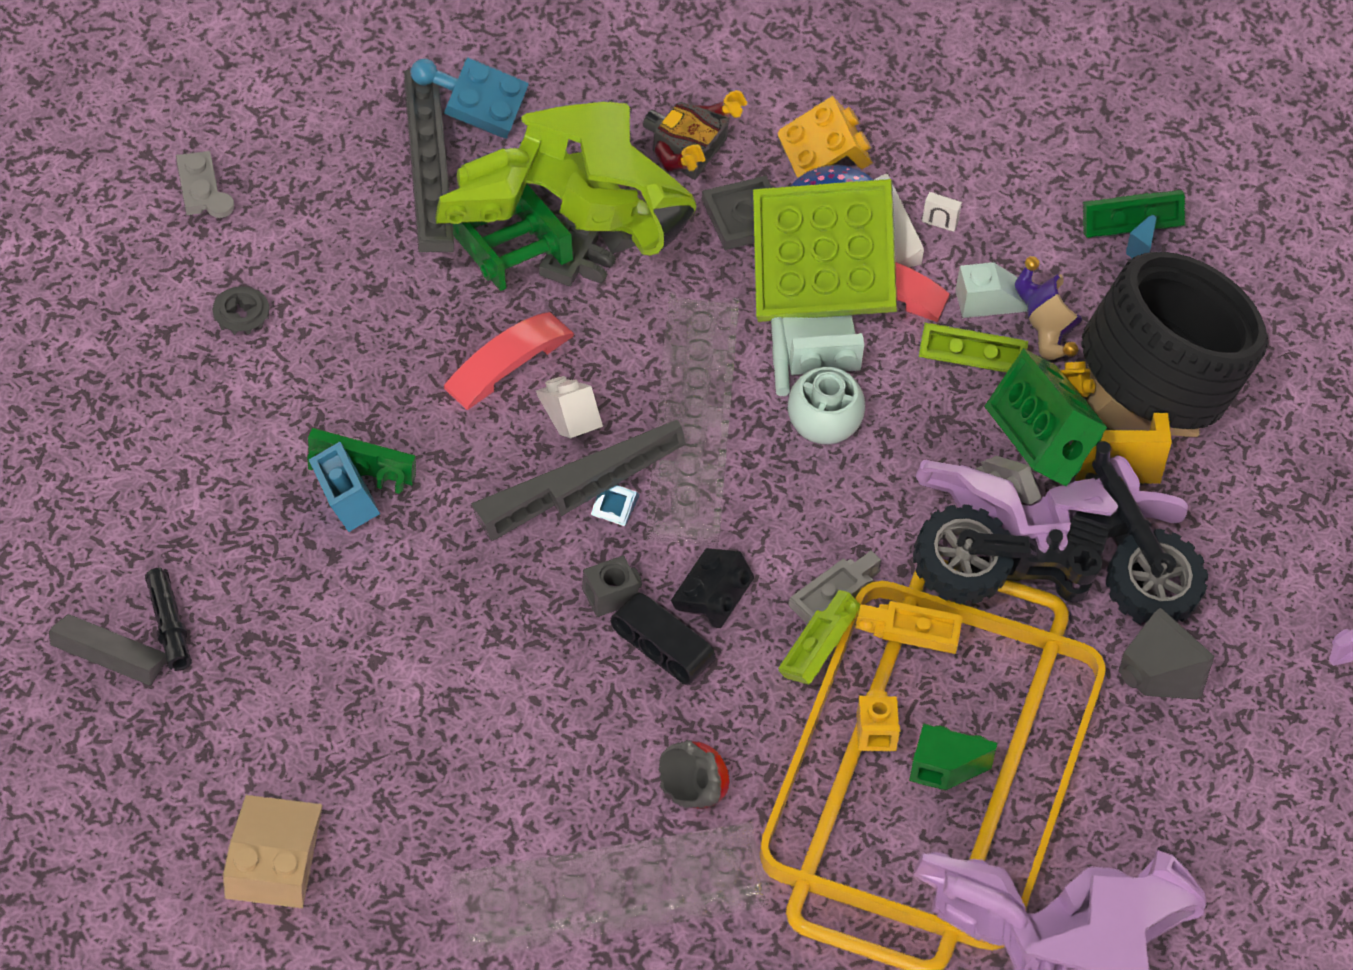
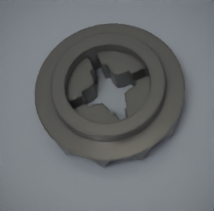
M245 286L229 288L219 294L213 303L214 321L219 323L221 330L229 329L234 336L238 331H246L250 335L252 329H262L264 321L269 319L268 300L260 291ZM237 304L246 312V317L242 318L236 313Z

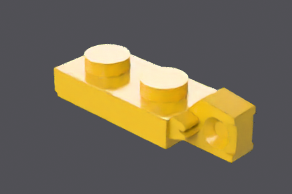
M890 601L889 605L880 604L879 608L860 604L856 629L874 633V636L884 640L956 654L963 617L958 614Z

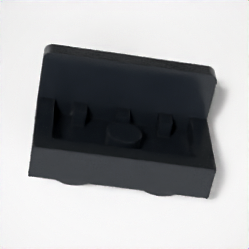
M706 548L670 601L676 610L706 614L714 628H722L753 581L754 574L741 551Z

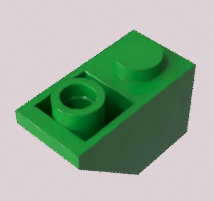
M923 723L909 781L945 791L992 769L998 743L989 741L979 735L970 736L951 731L944 726H931Z

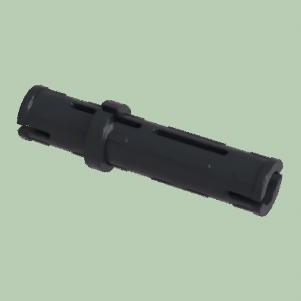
M160 567L154 568L145 574V581L158 623L156 635L159 643L164 647L168 668L170 670L174 668V671H181L188 668L192 663L186 644L187 629L179 618L177 604L170 584L169 572L167 569L162 570Z

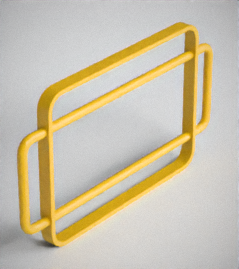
M916 570L908 587L888 581L871 582L861 588L855 599L858 603L865 605L873 599L883 598L899 603L958 614L963 617L962 623L1043 648L969 860H986L1057 653L1086 663L1094 672L1095 683L1021 898L1025 910H1027L1102 688L1106 668L1103 657L1095 648L1083 642L1064 637L1069 620V611L1066 604L1060 597L1037 588L1006 580L1002 588L998 589V592L1050 608L1054 612V620L1049 632L922 592L926 581L923 577H918ZM857 612L834 651L762 835L759 859L762 868L770 877L781 883L793 886L787 903L786 917L789 925L795 932L804 937L903 970H943L951 960L957 941L986 950H997L1005 948V946L991 944L981 939L978 941L936 915L815 875L862 752L858 751L857 723L801 869L798 870L779 863L773 858L769 850V845L856 625ZM887 641L869 691H885L903 643ZM811 892L941 935L942 938L936 955L928 960L919 959L809 922L801 914L807 894Z

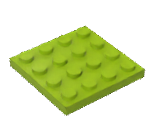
M891 179L753 189L756 317L758 322L771 321V319L776 317L820 318L897 312L893 186Z

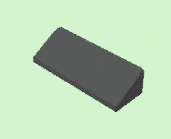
M67 614L53 625L48 632L51 646L149 686L152 685L167 661L164 652L70 614Z

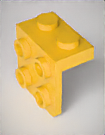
M833 96L778 131V137L798 178L812 169L833 165L846 156L860 169H864L873 163L867 152L871 149V145L861 131H857L856 125L860 124L857 116L850 107L844 108Z

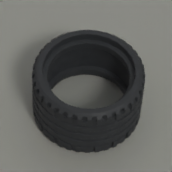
M1151 252L1137 255L1126 263L1085 326L1081 344L1084 357L1095 379L1112 398L1126 409L1148 421H1152L1154 413H1168L1171 428L1198 429L1213 425L1226 412L1264 357L1268 347V334L1262 316L1253 301L1226 275L1210 265L1189 256L1170 252Z

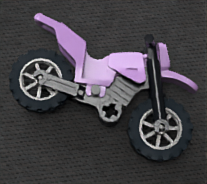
M1101 441L1097 444L1095 460L1092 462V467L1096 474L1088 473L1085 480L1074 481L1067 486L1061 485L1052 488L1047 492L1046 496H1043L1034 505L1021 504L1018 493L1011 481L964 465L959 466L923 460L917 470L916 479L920 485L950 493L958 507L950 505L945 507V510L942 512L940 510L935 511L930 519L924 522L914 544L913 563H917L916 573L918 577H923L926 581L924 585L931 592L935 590L939 593L938 597L944 600L951 598L958 604H965L966 601H972V604L982 602L986 596L988 599L993 597L998 589L1002 588L1006 580L1040 579L1054 582L1056 592L1065 601L1080 602L1087 596L1093 581L1101 570V555L1104 551L1106 539L1112 537L1117 549L1107 567L1106 586L1110 587L1109 596L1113 602L1118 603L1119 611L1124 615L1128 613L1133 617L1132 621L1142 624V622L1147 623L1152 615L1161 608L1176 622L1179 620L1184 622L1196 610L1206 592L1207 585L1205 582L1208 579V571L1203 568L1204 559L1201 554H1196L1194 551L1195 546L1189 541L1185 543L1181 540L1182 536L1174 532L1171 535L1165 533L1163 529H1155L1153 532L1150 521L1145 519L1153 518L1169 523L1182 522L1187 515L1188 504L1183 499L1172 495L1139 491V479L1129 462L1119 455L1110 458L1111 446L1108 442ZM946 538L953 548L938 546V543ZM976 555H988V557H982V556H976ZM941 556L950 557L947 564ZM1179 576L1181 586L1169 579ZM1068 579L1080 585L1079 589L1072 588V583ZM1164 588L1175 593L1176 595L1173 597H1166Z

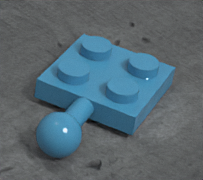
M468 57L458 79L438 71L435 63L429 59H419L411 67V77L417 84L425 86L434 83L453 91L444 114L507 139L528 88V82Z

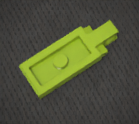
M838 590L824 611L817 610L779 666L778 671L787 679L810 685L814 677L820 672L822 665L834 647L839 643L851 621L854 620L860 603L849 592Z

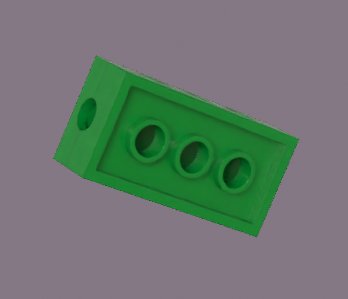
M1024 348L984 406L1032 470L1064 486H1067L1071 479L1080 472L1084 460L1093 447L1097 446L1101 441L1103 433L1107 428L1055 364Z

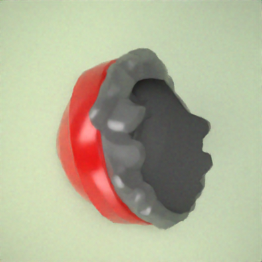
M686 740L670 745L661 753L658 769L661 780L660 788L663 789V793L671 795L674 804L684 808H709L719 803L727 794L730 784L728 769L719 753L708 744Z

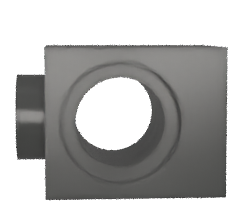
M624 555L583 569L582 590L596 617L619 610L642 587L638 570L635 567L630 568Z

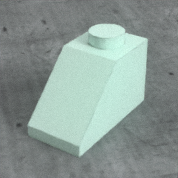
M994 262L960 266L955 292L962 317L1026 312L1027 306L1015 289V281L1018 277Z

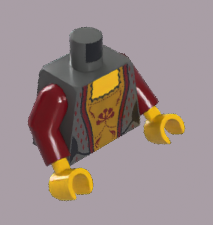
M735 90L728 93L724 101L714 105H690L678 102L666 116L651 109L643 121V127L654 132L653 152L664 169L670 172L679 170L695 180L727 140L730 115L734 118L740 117L743 113L741 106L747 105V101L741 91Z

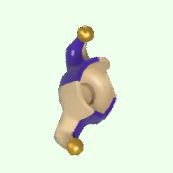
M1029 256L1025 260V268L1015 281V289L1027 306V315L1030 323L1038 331L1039 353L1045 360L1075 356L1079 350L1078 345L1075 342H1068L1061 346L1063 335L1072 332L1074 327L1083 321L1082 317L1071 311L1058 293L1057 289L1064 282L1062 274L1055 275L1041 285L1034 283L1032 279L1033 271L1039 267L1040 262L1037 257Z

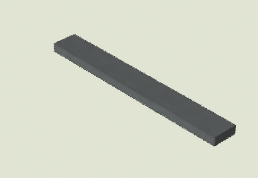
M404 70L418 252H454L453 225L451 223L436 224L435 220L439 196L449 193L439 85L434 83L425 86L419 85L412 79L411 70Z

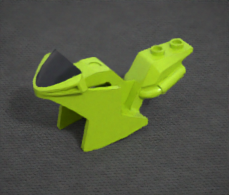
M595 102L565 105L524 114L521 120L527 125L520 147L502 148L461 165L456 175L459 189L439 196L435 220L436 224H459L462 222H494L510 219L526 184H538L562 199L560 213L575 224L576 230H621L632 234V240L643 255L650 256L658 254L678 237L695 213L697 205L693 195L631 145L630 107L628 104ZM568 139L580 143L582 152L568 154L566 151ZM619 184L640 190L646 203L638 198V190L620 189Z

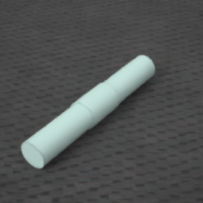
M776 317L771 319L775 387L778 396H787L790 393L788 351L783 318Z

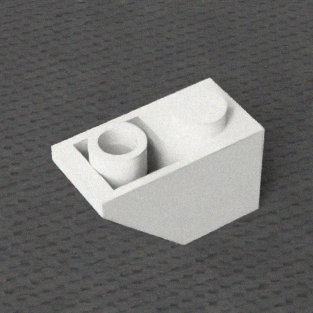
M562 376L545 382V388L536 390L538 398L559 435L573 438L603 427L590 385L579 383L578 380H569Z

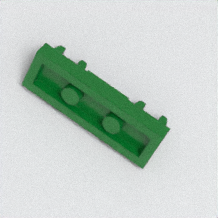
M1182 190L1085 201L1083 202V234L1086 238L1130 233L1151 215L1156 217L1154 229L1185 226V193Z
M311 429L308 436V470H313L309 459L341 442L360 476L376 477L378 489H382L384 482L387 480L396 481L395 493L397 494L404 490V484L413 485L416 477L415 455L323 430Z

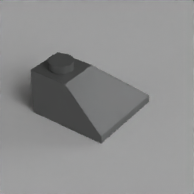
M1159 608L1123 652L1118 672L1128 686L1137 688L1144 696L1198 700L1203 695L1215 656L1163 609Z

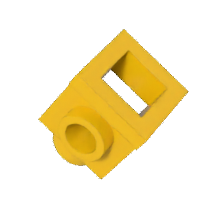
M872 690L867 692L865 696H859L856 712L858 751H896L900 735L897 696H888V693L883 690Z

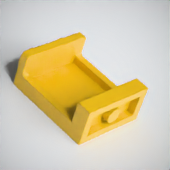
M1154 413L1149 430L1104 431L1101 441L1110 444V458L1117 455L1124 457L1138 477L1139 483L1161 484L1172 444L1168 413ZM1097 446L1093 447L1084 460L1080 472L1075 476V481L1085 480L1088 473L1096 474L1092 467V462L1095 460Z

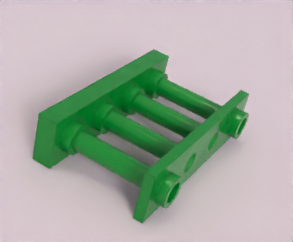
M526 184L513 215H518L522 219L521 221L484 237L475 228L489 222L479 221L452 224L453 236L478 264L484 278L487 281L491 280L500 291L506 289V269L545 252L549 255L552 254L561 265L573 260L571 233L528 184ZM526 233L535 234L539 239L500 257L492 249Z

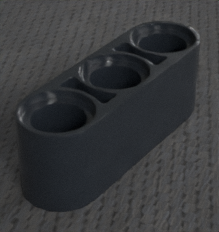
M635 594L610 618L611 625L617 634L682 684H691L716 660L715 652L709 643L645 594Z

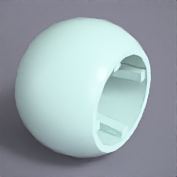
M820 367L806 372L792 386L788 398V415L792 425L805 439L818 444L830 445L846 440L859 428L865 413V397L860 385L850 374L833 367Z

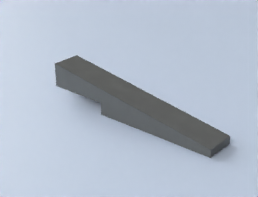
M674 420L473 502L471 505L476 519L490 541H494L553 506L563 516L684 446L686 441L682 425L678 420Z

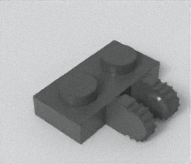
M567 218L563 225L572 236L573 260L561 265L552 254H546L539 266V275L570 287L578 273L583 278L594 282H604L607 277V271L602 266L612 267L616 256L611 251L595 245L599 238V231L576 230L575 224Z

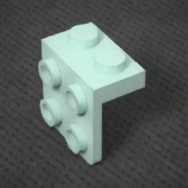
M852 315L820 318L783 317L791 375L805 374L812 369L820 367H833L843 371L861 370L864 339L862 333L855 334Z

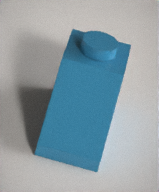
M341 442L309 459L330 507L348 532L380 514L369 489Z

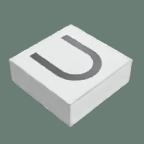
M929 192L925 200L922 222L954 232L958 225L962 202Z

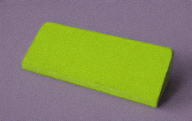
M925 322L918 357L1007 373L1022 349L1027 350L1029 341Z

